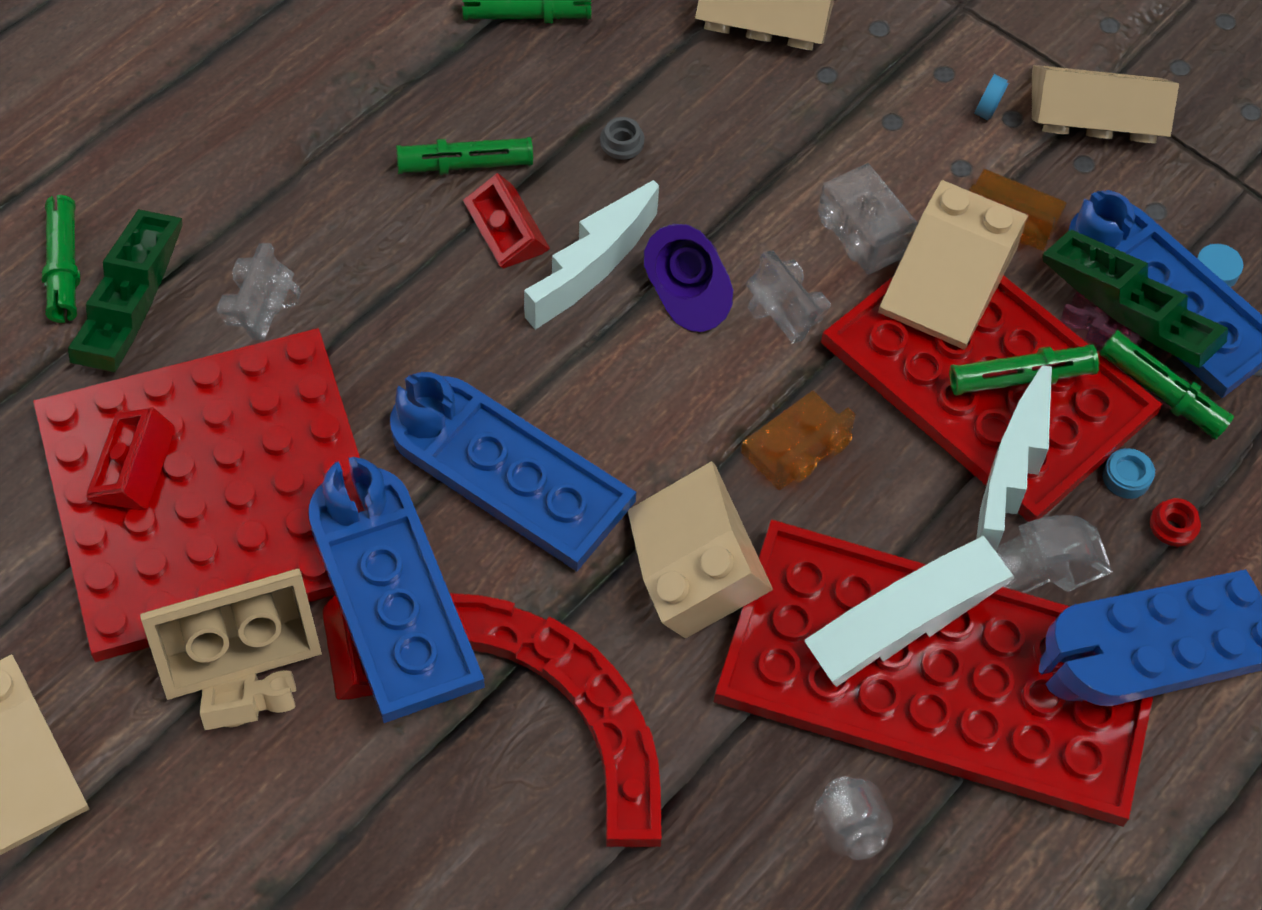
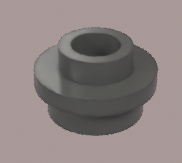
M617 117L610 120L602 130L600 145L602 150L610 157L630 159L642 151L645 139L644 133L633 119Z

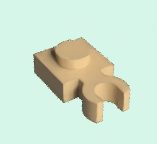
M278 671L270 674L263 680H258L256 673L203 689L200 717L204 729L231 728L244 723L258 721V713L262 710L281 713L294 709L295 701L292 692L296 691V684L292 671Z

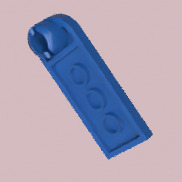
M1110 190L1096 191L1091 194L1090 200L1084 199L1081 209L1072 219L1068 231L1072 229L1147 262L1148 278L1188 295L1187 310L1228 328L1227 342L1200 368L1178 358L1186 367L1221 398H1224L1262 368V314L1145 212L1132 205L1120 193Z
M419 372L409 375L405 379L406 390L400 386L397 387L396 403L391 412L390 426L394 445L400 454L576 572L636 502V491L460 379L440 376L432 372Z
M357 457L348 458L351 478L364 511L358 513L355 502L350 501L345 488L343 472L339 461L335 462L326 472L323 483L316 489L311 498L309 520L315 542L383 723L485 688L483 674L407 488L394 474L378 468L368 460Z
M1245 569L1072 605L1057 617L1047 631L1046 651L1040 658L1039 673H1050L1059 662H1063L1062 667L1046 683L1048 690L1052 694L1066 701L1085 700L1096 705L1113 706L1262 671V595Z

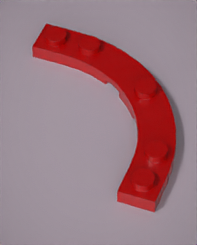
M450 593L473 651L489 653L509 659L537 673L556 687L574 705L584 719L595 740L605 775L606 847H661V786L654 740L649 726H646L643 715L633 699L631 688L617 669L596 647L577 632L552 617H548L546 620L531 612L515 608V603L482 595Z

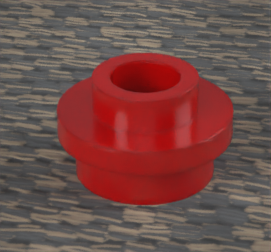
M1172 498L1161 502L1154 508L1150 516V527L1153 534L1160 541L1170 546L1180 547L1188 545L1196 539L1200 532L1201 521L1199 513L1192 503L1184 499ZM1168 521L1176 522L1181 528L1172 526Z

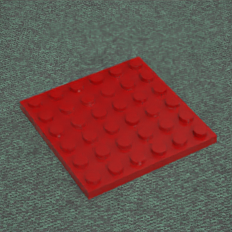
M319 328L33 401L89 647L95 662L150 647L141 621V613L298 568L301 571L308 602L335 595L315 542L309 520L311 498L316 489L323 483L326 472L335 462L339 461L345 488L350 501L355 502L358 513L364 511L351 478L348 459L351 457L360 458ZM154 407L173 423L175 431L147 509H131L96 503L86 498L116 413Z

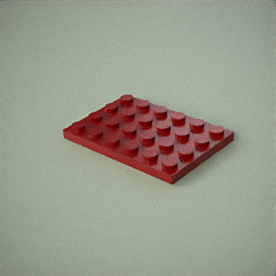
M1003 275L964 350L878 313L882 300L893 279L892 277L826 329L822 334L821 343L987 486L1001 440L1019 400L1030 383L954 395L949 376L950 366L1035 354L1042 347H1051L1055 351L1084 347L1089 344ZM1099 354V371L1097 374L1058 379L1056 384L1051 385L1049 450L1039 474H1027V490L1018 510V514L1032 526L1103 464L1112 453L1122 447L1158 414L1162 406L1161 402ZM1065 362L1049 364L1044 366H1063L1065 365ZM1034 366L1032 370L1040 369L1041 366ZM1016 369L983 374L982 378L1015 373Z

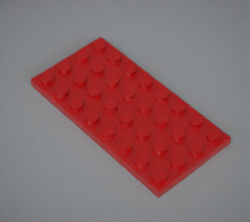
M771 519L759 560L773 590L743 606L713 702L1118 826H1125L1130 816L1153 696L1113 706H1101L1085 700L1066 701L1056 697L1048 690L1046 683L1064 663L1059 662L1050 673H1039L1040 658L1046 651L1047 631L1057 617L1070 606L1001 587L929 637L927 633H924L884 662L880 657L836 687L804 640L853 607L927 564Z

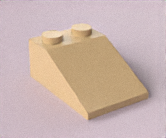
M941 180L921 216L882 300L878 313L965 350L1018 248L1028 215Z
M712 461L628 510L644 583L662 624L682 637H690L773 590L718 469Z
M12 654L0 660V855L90 809Z

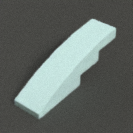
M654 180L579 222V240L552 255V274L524 290L525 318L535 330L586 295L606 278L637 244L657 215L659 185Z
M1041 366L1019 400L1001 440L990 471L980 507L976 539L984 536L995 551L1004 533L1005 513H1018L1027 490V474H1039L1049 450L1051 366Z
M982 536L894 582L853 607L804 641L830 680L837 687L880 657L884 662L924 633H927L929 637L1012 581L1014 575L987 539Z

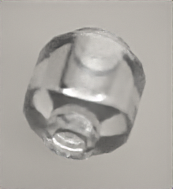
M845 776L834 779L818 797L814 807L816 820L830 850L839 856L849 857L853 860L867 859L882 851L894 826L891 813L879 788L872 781L864 778Z

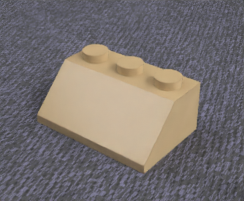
M699 0L695 19L705 21L704 29L729 34L730 26L747 29V38L771 42L773 34L788 37L787 46L813 50L814 43H824L834 0Z
M1033 65L1032 120L1042 123V131L1049 133L1069 134L1071 126L1087 128L1086 136L1112 139L1113 131L1129 132V140L1156 143L1157 135L1171 137L1179 83L1157 77Z
M300 568L140 614L167 700L322 654Z

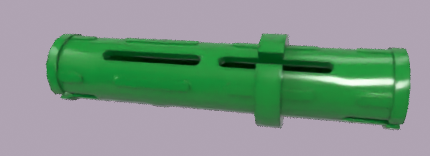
M462 0L464 6H462L463 20L544 19L545 23H553V19H591L592 17L591 0Z
M531 137L447 143L446 139H436V144L396 145L398 174L438 171L439 175H448L449 170L533 165ZM507 152V154L479 155V156H470V155H469V154H480V153ZM449 155H460V156H461V157H442V158H433V159H422V157H434V156H437V157H440V156H449Z
M57 195V210L55 209V199L53 196L49 197L45 202L46 266L42 269L41 280L46 287V317L53 322L65 323L64 308L67 309V319L69 321H73L77 317L76 287L80 284L81 276L80 270L75 265L76 204L68 196Z
M1119 330L1113 333L1098 353L1147 390L1161 398L1162 401L1171 407V413L1177 417L1183 415L1214 440L1226 430L1234 418L1233 414L1218 406L1209 397L1200 392L1201 386L1194 381L1188 383L1183 378H1180L1167 366L1130 341Z
M1093 344L1055 351L1051 347H1042L1035 354L998 358L965 365H951L949 370L951 388L954 395H962V393L1029 384L1039 371V369L1032 370V367L1065 362L1063 366L1052 367L1051 385H1054L1058 379L1097 374L1099 371L1098 353ZM1016 369L1015 373L982 378L983 374Z

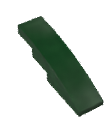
M140 209L137 210L103 260L104 277L86 303L87 320L68 347L70 363L111 372L117 371L135 340L156 296L182 229V218Z
M1072 229L1042 254L1044 263L1077 292L1117 322L1155 346L1197 368L1205 364L1227 342L1228 328L1187 310L1188 295L1148 278L1147 262Z

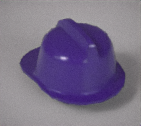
M671 224L660 228L649 238L644 250V267L666 311L678 325L687 330L704 332L716 328L727 318L732 308L734 291L730 277L718 255L716 247L700 230L690 225Z

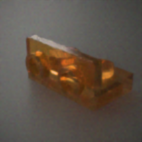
M983 169L976 184H972L968 190L1028 215L1019 243L1030 245L1042 251L1045 250L1067 204L1065 201L987 169Z
M812 390L742 442L741 453L777 489L781 490L793 480L796 482L805 480L815 470L821 459L829 453L835 456L849 445L853 438L851 432L856 414L850 408H846L840 414L836 413Z

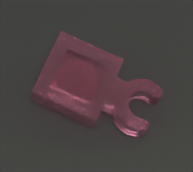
M1079 292L1075 293L1071 305H1065L1060 319L1062 323L1069 327L1089 330L1086 339L1102 347L1116 330H1119L1137 346L1144 340L1143 337L1117 322Z

